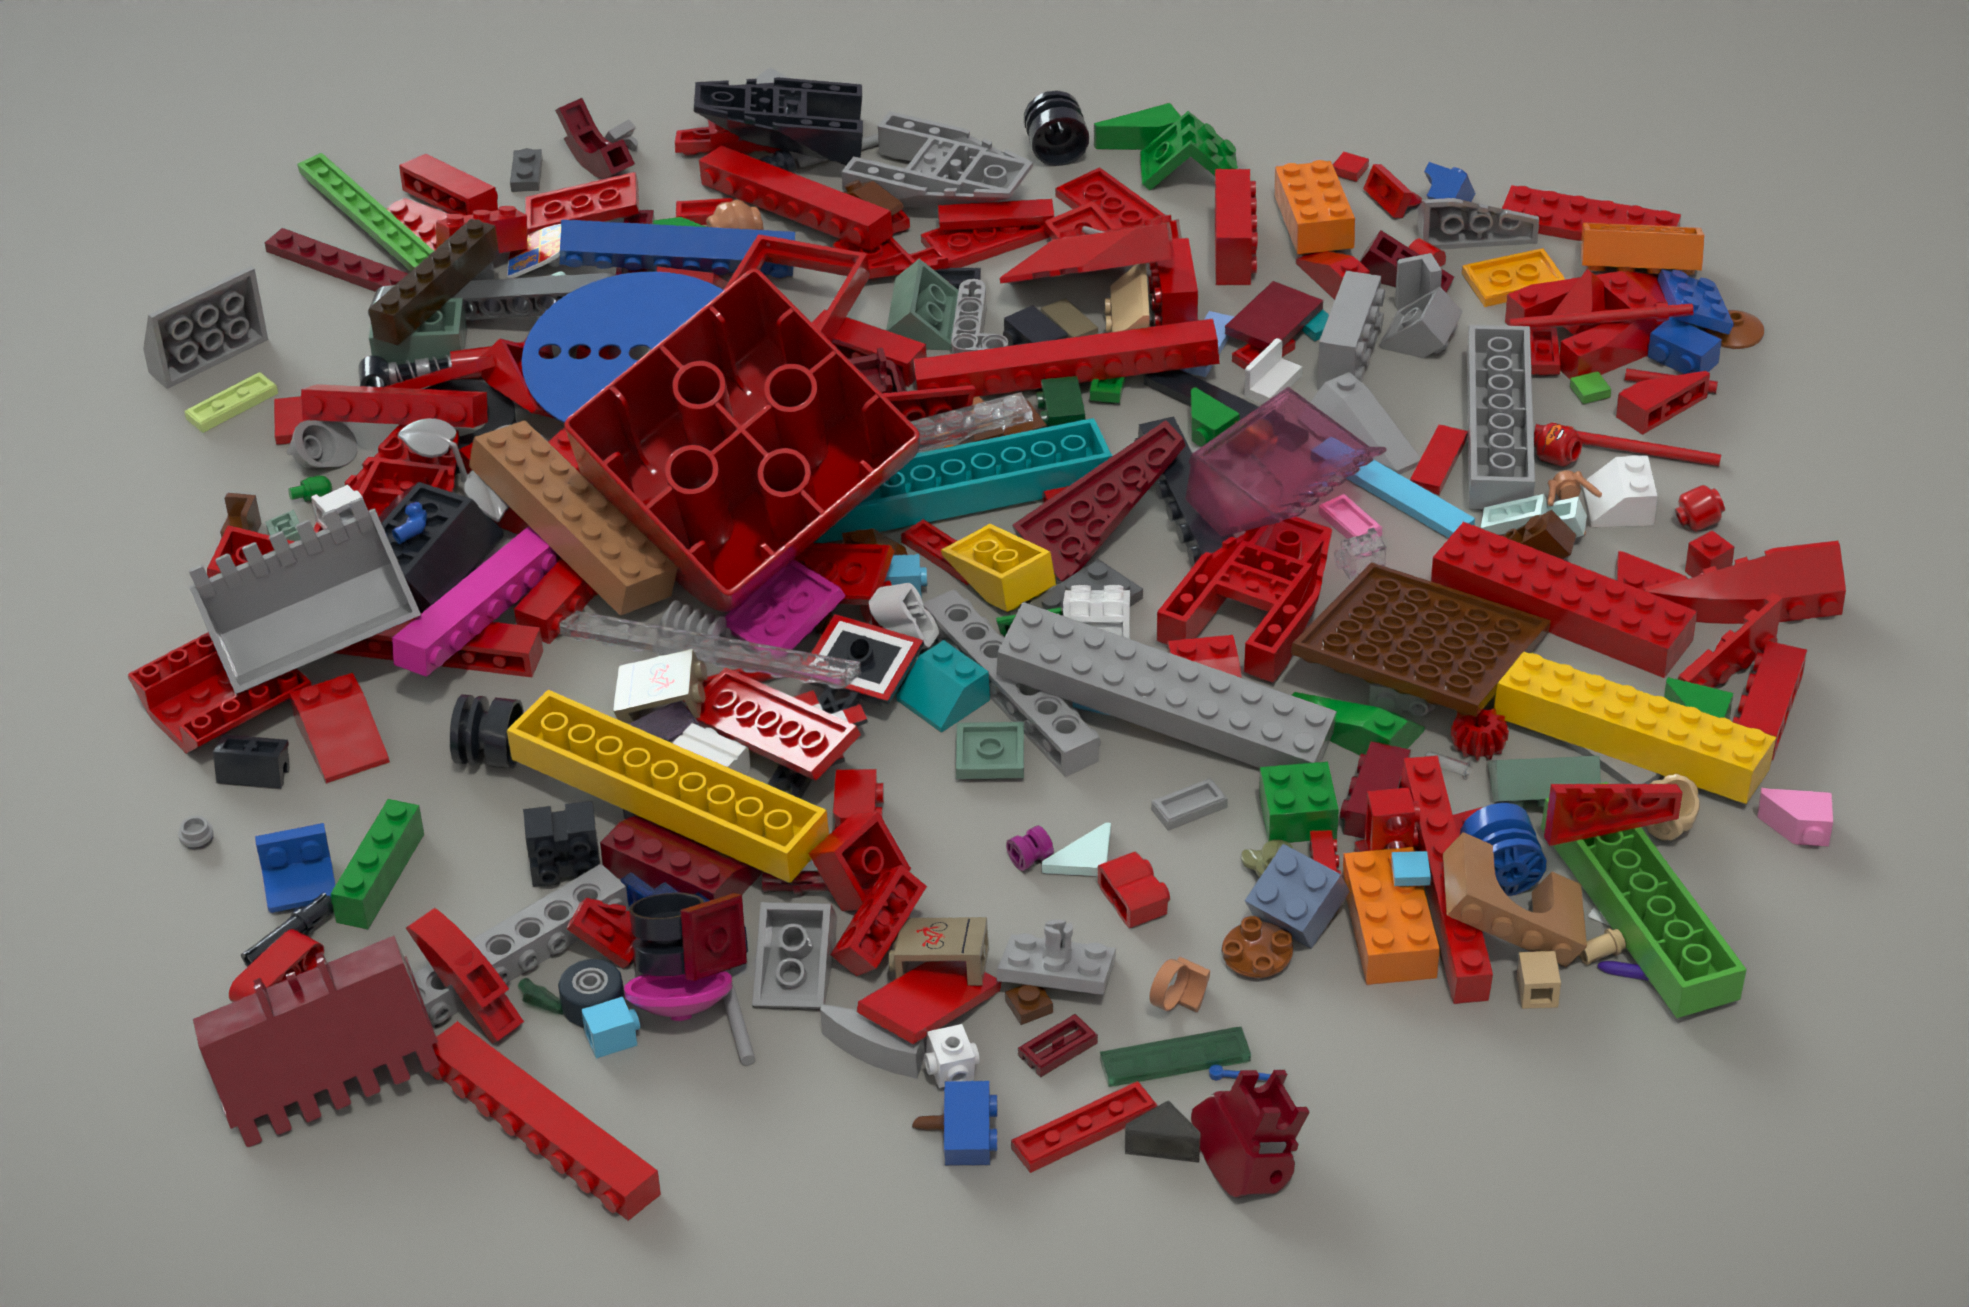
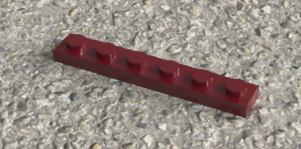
M281 228L264 242L266 252L374 292L382 286L396 285L408 274L285 228Z

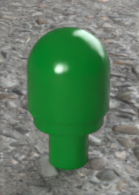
M322 475L308 477L300 481V486L288 488L289 497L291 500L303 498L305 502H312L311 497L316 494L322 497L331 493L332 483L327 477Z

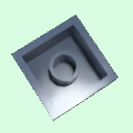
M1282 844L1245 899V903L1253 916L1258 917L1263 922L1272 923L1288 931L1292 939L1312 949L1350 891L1341 874Z

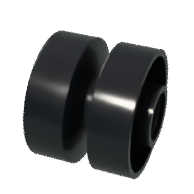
M662 893L637 900L629 907L631 932L637 937L633 942L634 962L637 971L651 976L685 974L681 910L704 903L701 897L689 893Z

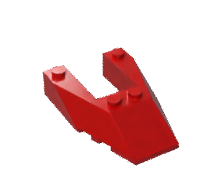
M1171 215L1154 217V219L1144 220L1142 225L1104 230L1101 233L1082 234L1081 229L1060 232V238L1050 241L999 278L1000 284L1173 259L1175 255L1172 239L1182 238L1179 219L1172 220Z
M1627 271L1596 275L1604 282L1605 311L1655 307L1656 303L1667 302L1657 280L1659 275ZM1580 277L1531 284L1507 294L1505 323L1510 326L1511 318L1552 315ZM1645 319L1603 323L1561 340L1560 371L1569 379L1593 372H1599L1603 375L1647 357L1650 333L1664 321Z
M1274 509L1247 526L1244 534L1237 538L1230 537L1223 541L1222 547L1217 551L1204 553L1157 611V641L1168 645V641L1196 638L1227 598L1268 611V614L1245 642L1244 672L1274 683L1292 657V643L1304 632L1319 600L1332 537V528Z

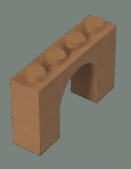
M1462 832L1443 853L1447 916L1530 952L1555 951L1557 963L1564 967H1567L1587 947L1581 884L1551 872L1532 891L1533 912L1513 902L1500 887L1495 875L1493 845Z

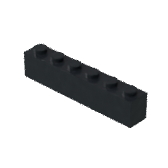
M1175 417L1139 424L1138 438H1135L1134 441L1165 420L1184 439L1186 446L1155 481V487L1159 499H1164L1169 520L1176 523L1178 538L1182 544H1186L1190 563L1194 566L1204 553L1217 551L1222 547L1223 541L1234 537Z

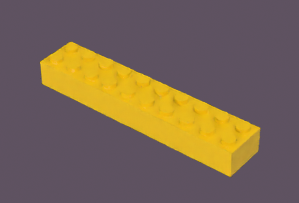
M547 690L507 729L512 760L789 883L811 861L808 853L829 835L827 810L551 690Z

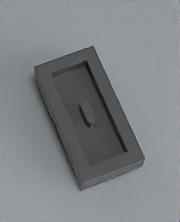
M525 148L514 150L510 178L511 192L539 191L543 161L542 149Z

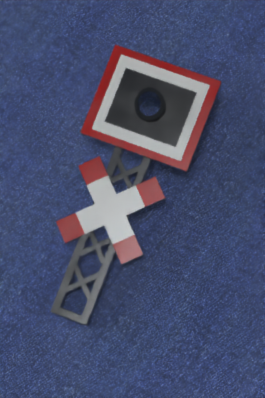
M835 614L798 673L800 679L809 681L810 685L825 690L819 700L814 690L794 696V698L850 722L857 727L868 723L861 704L857 705L859 701L863 700L880 706L882 704L889 705L906 675H909L917 661L916 657L924 646V640ZM838 690L850 693L849 697L837 701L834 699ZM842 754L831 766L845 762L844 755ZM779 764L768 785L781 791L790 788V794L801 799L813 779L798 772L791 774L789 768Z

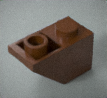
M1550 510L1541 516L1535 515L1518 529H1510L1503 537L1564 559L1572 553L1576 534L1553 510Z

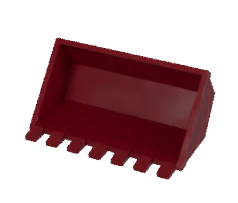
M394 935L331 962H327L323 952L315 955L318 967L297 976L295 972L287 974V980L268 988L265 987L262 979L258 978L254 980L256 993L193 1019L198 1046L221 1099L226 1119L231 1129L238 1126L246 1147H251L262 1141L254 1119L267 1113L276 1134L279 1135L291 1130L292 1126L284 1106L298 1101L306 1122L320 1118L322 1114L314 1094L324 1089H328L335 1109L339 1110L350 1105L351 1100L343 1081L357 1076L366 1097L379 1093L381 1088L373 1069L381 1065L387 1064L395 1084L398 1085L409 1080L410 1075L403 1056L416 1051L425 1072L439 1067L440 1064L432 1044L438 1042L411 965L407 956L404 957Z

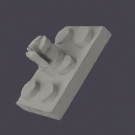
M1050 920L1046 922L1044 926L1045 939L1026 933L1019 935L1011 934L997 968V981L1104 994L1115 963L1116 948L1106 947L1101 943L1082 944L1071 942L1073 925L1071 923L1066 924L1064 920Z

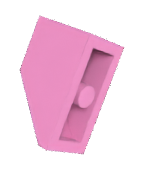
M1761 788L1757 812L1760 820L1793 844L1829 847L1833 826L1832 793Z

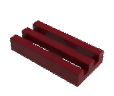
M1074 1014L1018 1047V1056L1022 1060L1027 1059V1065L1031 1069L1035 1067L1036 1074L1042 1077L1098 1044V1034ZM1076 1028H1078V1030H1076L1075 1032H1073V1033L1069 1034L1068 1036L1064 1037V1035H1066V1034L1070 1033L1071 1031L1075 1030ZM1052 1043V1045L1049 1046L1048 1048L1044 1049L1043 1051L1039 1052L1038 1054H1035V1053L1038 1052L1039 1050L1043 1049L1044 1047H1046V1046H1048L1049 1044Z

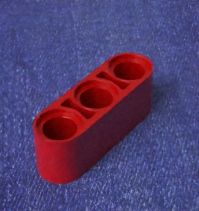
M294 929L286 931L235 978L229 989L230 1001L235 1002L256 993L254 980L261 978L265 987L268 988L287 980V974L295 972L297 976L318 967L315 955L321 952L324 954L323 944Z

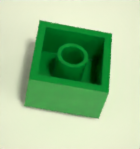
M1328 761L1260 767L1259 799L1268 841L1305 842L1310 841V831L1332 830L1333 839H1337L1339 809Z

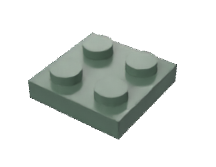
M1024 722L957 723L956 779L1024 778Z

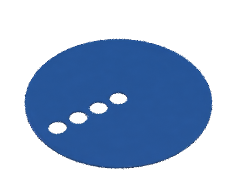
M635 272L607 277L572 291L555 302L542 314L530 330L525 341L522 353V372L530 394L547 413L565 423L570 415L638 361L629 356L631 349L637 346H646L650 350L653 349L724 290L709 282L683 274ZM547 345H555L561 349V353L553 359H544L539 355L540 349ZM584 345L591 349L590 355L584 359H573L569 356V351L575 346ZM606 346H616L620 348L621 354L615 359L606 360L599 356V351Z

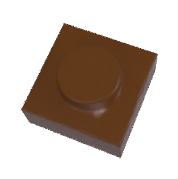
M1024 984L1005 991V1002L1020 1025L1053 1013V1002L1040 986Z

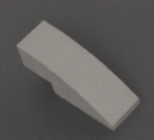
M822 1004L820 1008L822 1034L836 1046L874 1067L895 1074L918 1078L924 1061V1038L915 1044H911L856 1012L857 1010Z

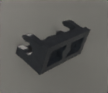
M223 734L213 750L216 783L281 789L284 785L283 773H289L288 740Z

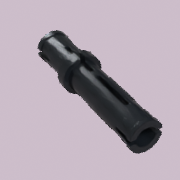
M321 893L307 906L294 910L287 921L241 953V958L245 965L248 967L290 929L305 935L312 933L315 930L314 927L320 921L334 913L331 897L327 896L326 893Z

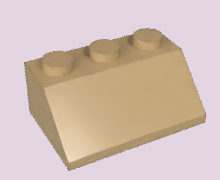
M1146 263L1136 264L1110 286V298H1105L1106 333L1149 327Z

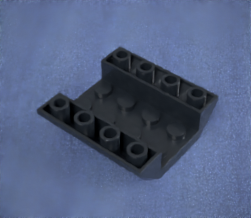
M421 482L416 483L398 495L379 516L418 608L422 610H427L471 574L504 537L503 530L482 512L473 499ZM414 502L421 503L422 509L427 512L425 529L420 534L398 544L392 535V530L406 523L408 518L405 512L406 506Z

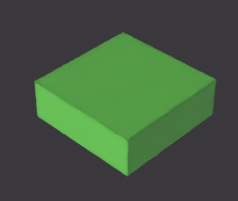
M1599 372L1570 378V387L1582 404L1611 397V388Z

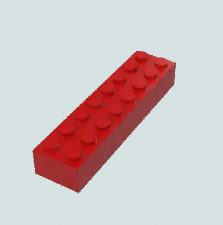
M1464 521L1432 559L1431 582L1551 620L1548 633L1662 678L1667 676L1694 639L1697 611Z

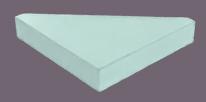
M1106 822L1043 860L1042 873L1098 876V865L1108 862L1111 823Z

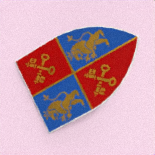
M561 224L546 227L527 235L528 249L509 252L508 279L525 274L547 263L552 267L560 265Z

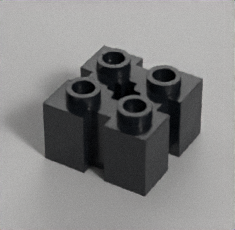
M593 801L565 804L564 811L552 812L551 806L523 809L525 839L533 887L561 884L560 878L574 876V879L601 864Z

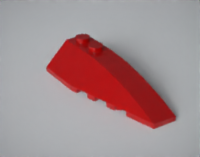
M1837 540L1772 548L1764 551L1765 556L1748 560L1747 556L1734 560L1735 565L1717 570L1716 566L1703 569V572L1696 577L1688 579L1686 575L1644 587V591L1697 611L1696 622L1745 624L1744 616L1752 609L1759 612L1766 605L1764 598L1772 591L1782 597L1779 622L1842 615L1846 585L1841 547Z

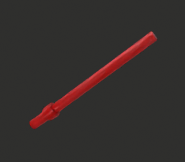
M1668 302L1656 303L1655 307L1511 318L1510 326H1529L1530 329L1645 319L1669 321V317L1693 316L1694 311L1693 303L1668 305Z
M1536 424L1534 436L1537 433V431L1542 430L1545 425ZM1577 431L1582 444L1720 466L1722 454Z

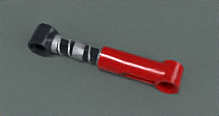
M547 345L540 349L545 359L554 358L552 345ZM491 346L450 351V355H446L444 359L432 357V360H428V358L415 359L414 363L406 360L405 364L399 365L396 362L388 363L380 356L371 355L365 357L359 363L360 386L386 387L400 381L472 361L482 356ZM482 371L461 376L454 380L482 377Z

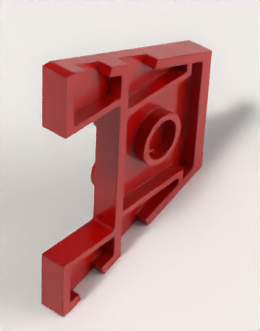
M902 210L891 216L893 233L910 228V218ZM890 237L872 251L842 239L833 243V248L867 253L870 272L869 279L899 275L918 259H921L933 270L949 267L948 257L937 246L908 254L893 237Z

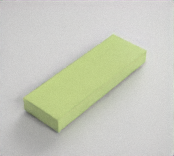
M259 372L185 410L186 420L204 433L277 395V385Z

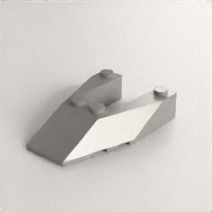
M889 111L878 125L879 154L911 162L906 168H901L853 156L841 172L843 192L846 191L844 186L860 179L861 183L876 182L901 201L904 207L938 208V205L993 202L1010 198L1033 167V162L1007 149L1002 152L992 147L991 141L985 138L980 141L970 136V131L967 129Z

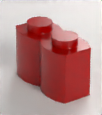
M1134 851L1098 865V884L1108 901L1114 905L1118 915L1127 927L1132 928L1167 914L1168 902L1170 901L1169 890L1164 882H1159L1154 876L1153 868L1147 859L1143 860Z

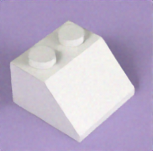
M1648 456L1615 457L1586 479L1602 492V497L1598 498L1582 486L1591 528L1654 525L1658 496Z

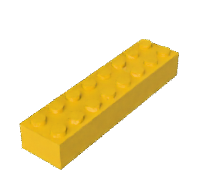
M1523 652L1497 684L1494 708L1497 715L1505 716V721L1593 750L1663 776L1674 774L1685 776L1693 781L1698 788L1747 804L1770 770L1776 737L1768 735L1759 729H1751L1733 723L1727 718H1718L1701 712L1697 708L1686 707L1668 701L1662 696H1653L1636 690L1632 686L1606 680L1600 675H1592L1574 669L1570 665L1544 659L1538 654Z

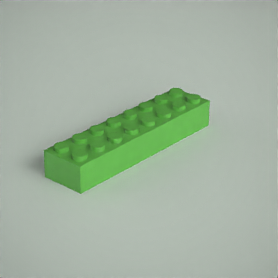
M1549 797L1545 798L1541 829L1544 833ZM1641 827L1553 845L1612 929H1618L1622 933L1627 950L1676 1018L1741 999L1747 969Z

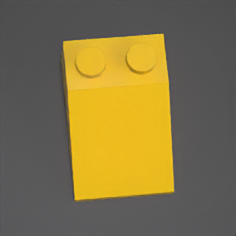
M992 524L984 526L941 550L942 556L986 602L1006 612L1018 608L1023 602L1042 595L1044 591L1056 585L1050 551Z

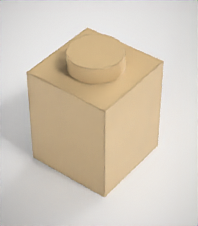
M1555 951L1519 952L1517 982L1522 1009L1558 1007L1561 980Z

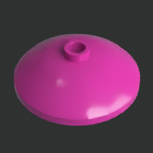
M726 971L697 981L687 980L685 974L676 976H651L643 974L630 980L624 987L625 998L640 1009L654 1015L670 1017L673 1021H684L692 1018V1014L705 1011L723 999L732 989L733 983L732 976Z

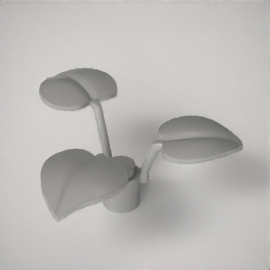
M429 418L412 422L399 432L398 438L403 440L413 452L424 457H439L446 454L449 448L452 449L461 473V482L465 483V497L473 499L488 517L496 522L501 520L509 506L473 470L470 474H467L457 444L452 442L456 437V430L453 426L445 421ZM504 425V426H501V427H499V428H497V429H500V428H503V427H506V426H509V425Z

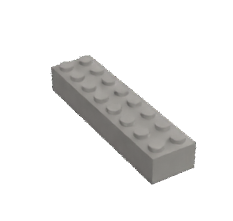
M1469 325L1467 344L1469 509L1484 510V507L1534 496L1535 466L1530 327Z

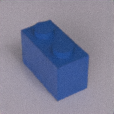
M1669 317V321H1664L1650 333L1648 358L1683 374L1701 371L1709 372L1719 363L1722 339L1683 321Z
M945 1081V1166L990 1165V1151L998 1150L997 1129H990V1117L998 1116L997 1095H990L989 1081Z

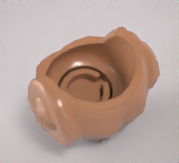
M741 200L719 204L714 214L706 220L707 227L764 230L759 209L757 207H749Z

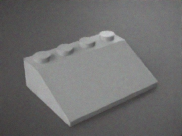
M250 266L148 315L143 347L148 373L166 389L268 340L255 268Z

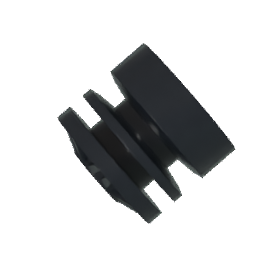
M1055 90L1044 92L1028 103L1024 112V126L1037 159L1047 165L1063 166L1078 160L1086 152L1089 145V131L1076 98L1067 92Z
M461 694L454 706L450 725V752L454 763L467 764L469 761L471 765H480L485 757L490 767L513 769L518 762L512 760L507 729L524 714L521 700L495 697L491 705H489V701L485 696L474 698L473 695Z

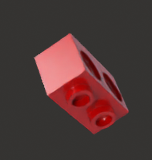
M1398 788L1367 791L1365 845L1367 851L1418 847L1419 839L1415 823L1420 822V807L1418 801H1412L1410 789Z

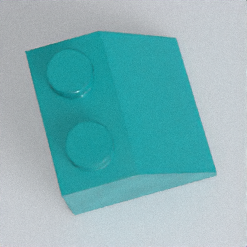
M943 640L918 657L896 698L899 703L942 733L990 701L989 671Z

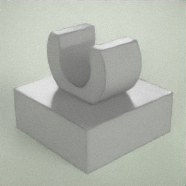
M630 119L609 130L605 136V139L612 143L623 139L632 151H635L638 146L637 139L632 136L636 127Z

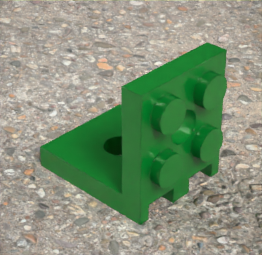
M1189 111L1140 151L1142 185L1149 190L1153 189L1189 157H1192L1214 176L1215 169H1238L1236 148L1233 143L1228 139H1222L1216 134V131L1210 124H1204Z

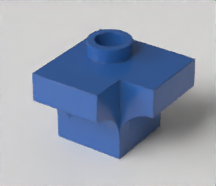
M1432 162L1428 163L1424 170L1429 183L1432 184L1427 194L1428 199L1456 198L1472 202L1476 193L1468 178V174L1464 170L1457 167L1449 169Z

